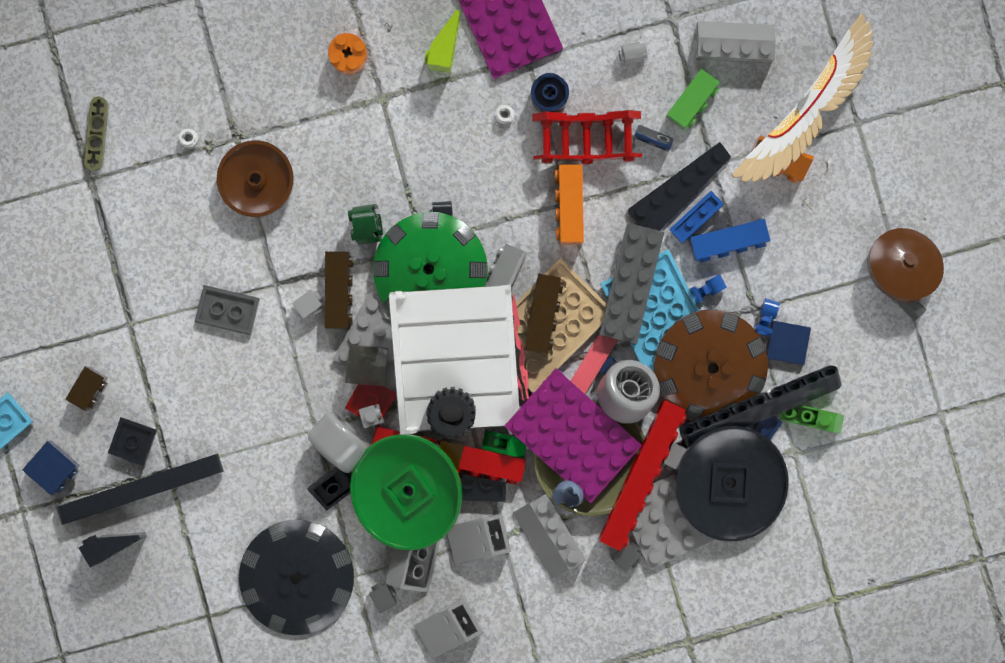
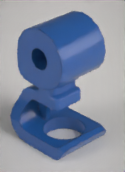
M719 274L705 281L704 286L700 288L694 286L689 290L696 304H699L703 301L702 297L709 293L713 296L727 288Z
M767 298L764 299L759 313L762 315L759 324L754 327L757 333L769 337L772 335L773 330L769 328L771 319H775L778 314L779 302Z

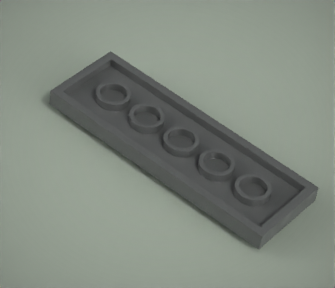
M630 223L626 224L599 335L637 344L664 232Z

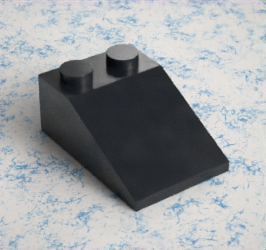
M142 532L102 535L99 537L95 534L83 540V545L79 547V550L91 568L146 537L147 534Z

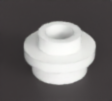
M508 105L499 106L495 112L496 120L501 124L510 123L514 118L513 109ZM504 111L507 112L508 117L502 118L501 113Z
M189 128L182 130L178 137L180 144L186 148L195 146L198 141L197 133ZM187 135L192 136V140L189 142L185 140Z

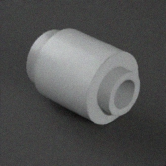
M640 42L622 45L621 50H618L620 61H624V64L640 62L647 58L645 43L640 44Z

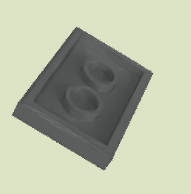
M203 285L195 322L251 335L260 298Z

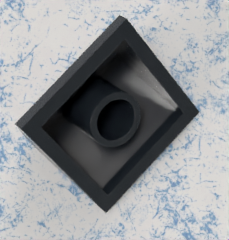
M334 467L310 485L307 490L328 511L350 494L351 478L347 473Z

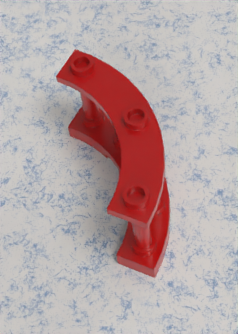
M613 111L602 115H596V113H577V115H567V113L558 112L533 113L532 121L540 122L543 135V155L533 156V160H541V164H552L553 161H581L582 164H593V161L623 159V162H634V158H641L642 153H632V123H634L633 120L641 119V111ZM622 121V124H624L625 153L613 154L612 125H614V122ZM552 123H559V126H561L562 155L551 154L550 125ZM571 123H581V126H583V155H569V126H571ZM592 123H602L604 125L605 154L591 155L590 126H592Z

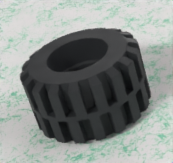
M446 387L441 392L438 390L435 396L431 397L426 416L428 424L431 425L430 429L432 431L435 430L436 435L439 437L444 435L445 439H448V437L456 439V436L461 438L465 432L468 433L476 416V406H474L473 398L469 397L470 394L464 393L461 388L456 390L455 387H451V389ZM446 404H455L461 408L463 416L456 422H448L441 417L440 409Z

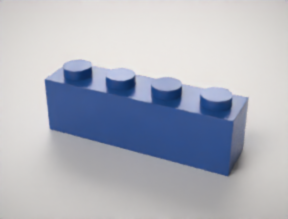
M765 219L689 238L694 261L699 260L700 263L710 261V257L718 255V258L730 256L729 252L735 250L737 254L748 251L747 247L755 246V249L766 247V243L771 241Z

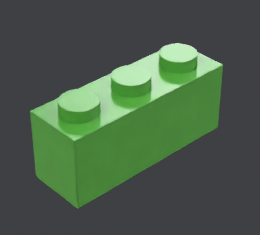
M701 68L667 113L666 118L682 130L686 127L691 128L697 120L694 118L698 111L702 113L708 105L705 101L709 96L713 98L719 91L717 86L720 82Z

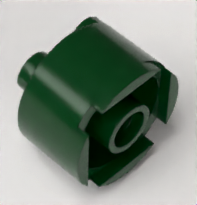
M377 204L353 207L352 210H348V218L353 225V229L350 230L351 239L356 241L358 245L382 242V238L379 235H383L381 215L376 214L375 209H379Z

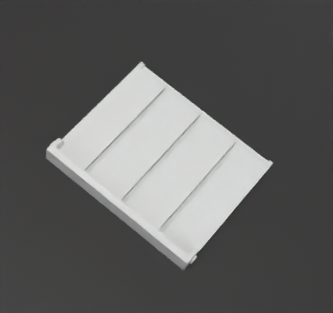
M511 285L413 292L395 291L390 293L389 303L400 434L412 435L417 431L431 430V425L428 424L426 416L428 404L431 397L435 396L438 390L441 392L446 387L447 389L455 387L456 390L461 388L464 393H469V397L473 398L474 406H476L474 425L471 428L504 426L519 409ZM446 404L440 409V415L448 422H456L462 418L463 411L455 404Z

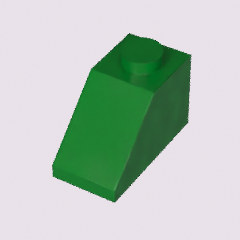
M485 430L481 449L524 458L526 445L516 436Z

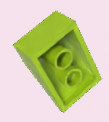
M455 10L433 40L430 50L426 49L424 61L428 65V70L451 73L460 23L459 10Z

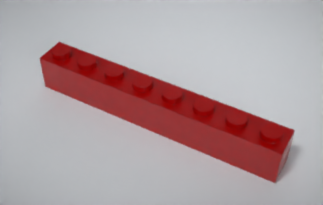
M666 400L661 401L642 442V446L598 537L599 542L621 551L622 547L626 548L630 539L627 536L630 530L633 531L638 522L636 517L638 513H642L646 505L644 502L645 497L650 495L654 488L652 482L655 477H659L662 470L660 465L669 456L670 450L668 448L670 443H674L678 436L676 430L679 424L682 425L686 419L685 409Z
M376 426L372 444L385 437L400 434V431ZM419 436L431 441L435 445H437V442L442 441L424 436ZM464 446L458 472H461V469L467 470L469 475L478 477L481 473L487 475V479L498 481V478L506 479L505 483L517 485V482L522 481L526 459Z

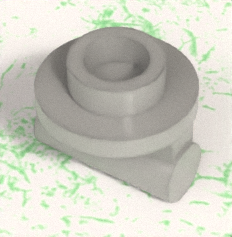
M622 132L616 148L617 151L625 153L624 132ZM632 135L633 152V150H635L637 146V141L634 135Z

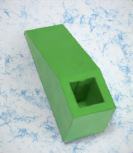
M799 405L782 412L779 419L840 434L844 415Z

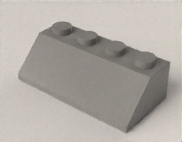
M698 21L696 60L772 63L775 60L776 42L774 25Z
M505 244L504 248L500 246L496 255L499 259L496 265L492 264L488 272L491 276L489 281L486 282L485 287L511 285L512 287L527 252Z
M546 493L513 512L552 578L586 561Z
M440 540L429 547L418 550L393 548L385 584L399 589L428 593Z

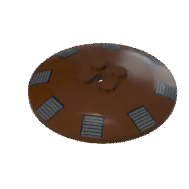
M709 309L696 311L682 317L665 332L655 352L653 371L659 381L660 395L663 400L685 409L686 419L695 421L760 394L767 379L768 357L761 337L747 321L727 311ZM709 364H717V371L715 373L708 372Z

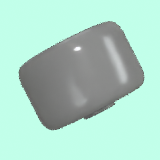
M623 360L615 363L600 380L597 388V399L601 409L611 419L621 423H634L643 419L655 406L660 395L659 381L654 372L645 364L635 360Z
M334 412L326 413L308 434V440L315 449L345 473H349L354 469L365 450L370 446L368 441L353 425Z

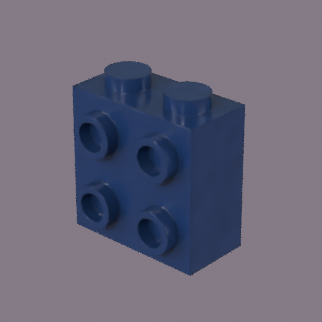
M50 440L41 447L22 471L50 495H55L56 493L60 494L65 489V482L68 479L72 480L79 471L77 469L80 465Z

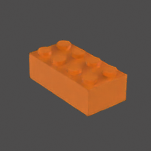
M582 164L559 165L558 170H555V183H558V189H555V202H559V208L555 210V221L559 222V228H556V241H560V245H583Z

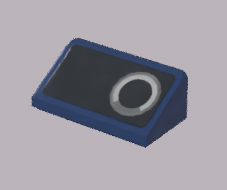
M638 125L634 134L637 140L667 152L671 149L674 140L672 137L642 125Z

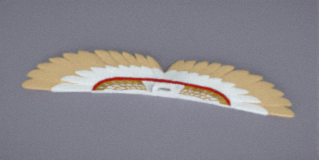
M860 14L851 28L847 30L823 71L795 108L745 157V160L732 174L733 178L742 176L741 182H747L751 178V182H756L761 177L762 181H764L771 174L772 177H775L781 169L783 171L787 169L791 160L795 162L800 154L802 155L805 152L806 146L809 147L811 145L812 136L816 138L818 130L820 131L822 128V118L819 110H836L839 107L838 105L845 101L844 98L852 93L850 90H853L858 85L857 82L864 75L860 73L869 65L867 61L873 53L870 51L874 43L870 41L873 31L869 32L871 27L870 21L864 24V14Z

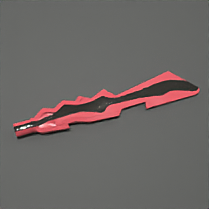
M511 295L517 382L521 399L527 400L529 398L528 372L524 368L525 354L523 341L519 340L517 327L520 326L516 300L515 296Z

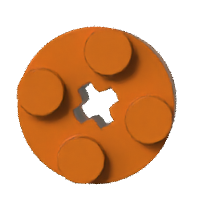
M351 33L338 34L329 45V60L338 72L351 75L365 67L368 53L364 42L357 35ZM348 50H350L352 56L349 55L346 58L344 52H348Z

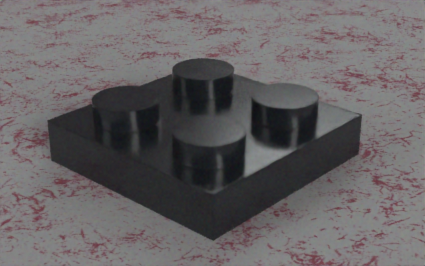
M120 417L108 454L145 466L158 430Z

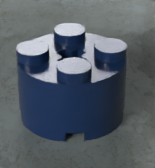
M555 73L540 75L531 87L530 97L532 104L540 112L561 111L566 106L569 98L567 82ZM548 90H551L552 93H555L552 95L551 98H549L548 95H545Z

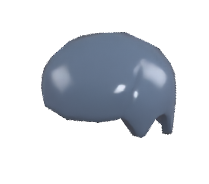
M565 480L555 487L552 492V498L558 505L565 503L567 508L574 505L578 506L583 501V490L575 482Z

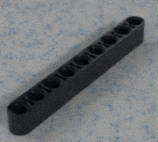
M833 365L826 366L683 425L679 429V433L684 447L688 449L697 438L713 429L725 426L748 427L838 390L842 386L838 368Z
M217 453L57 506L56 510L61 525L224 472L223 466Z

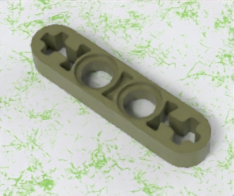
M100 96L94 97L91 100L89 108L84 163L86 168L91 171L100 170L104 162L109 104L107 100ZM99 101L104 104V107L100 108V114H104L103 117L93 116L94 113L98 114V108L95 107V104H98ZM96 119H100L103 123L99 130H95L92 125ZM94 138H98L101 141V145L97 149L91 147V141ZM90 151L100 152V155H95V160L99 161V163L95 164L94 167L89 164V161H92L94 154H90Z

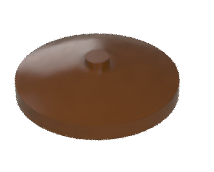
M251 140L234 146L224 155L217 170V187L223 201L232 210L247 217H264L275 213L288 201L294 186V172L289 159L278 147L265 141Z
M908 228L889 230L873 243L868 254V271L872 281L881 292L894 300L901 302L921 301L930 296L942 281L944 263L939 249L931 239L916 230Z

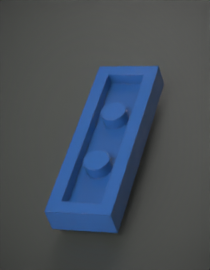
M710 191L674 224L669 231L683 244L724 206V203Z

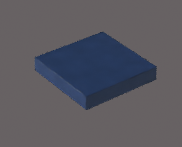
M773 320L771 327L773 332L769 338L767 349L768 359L805 365L811 327Z

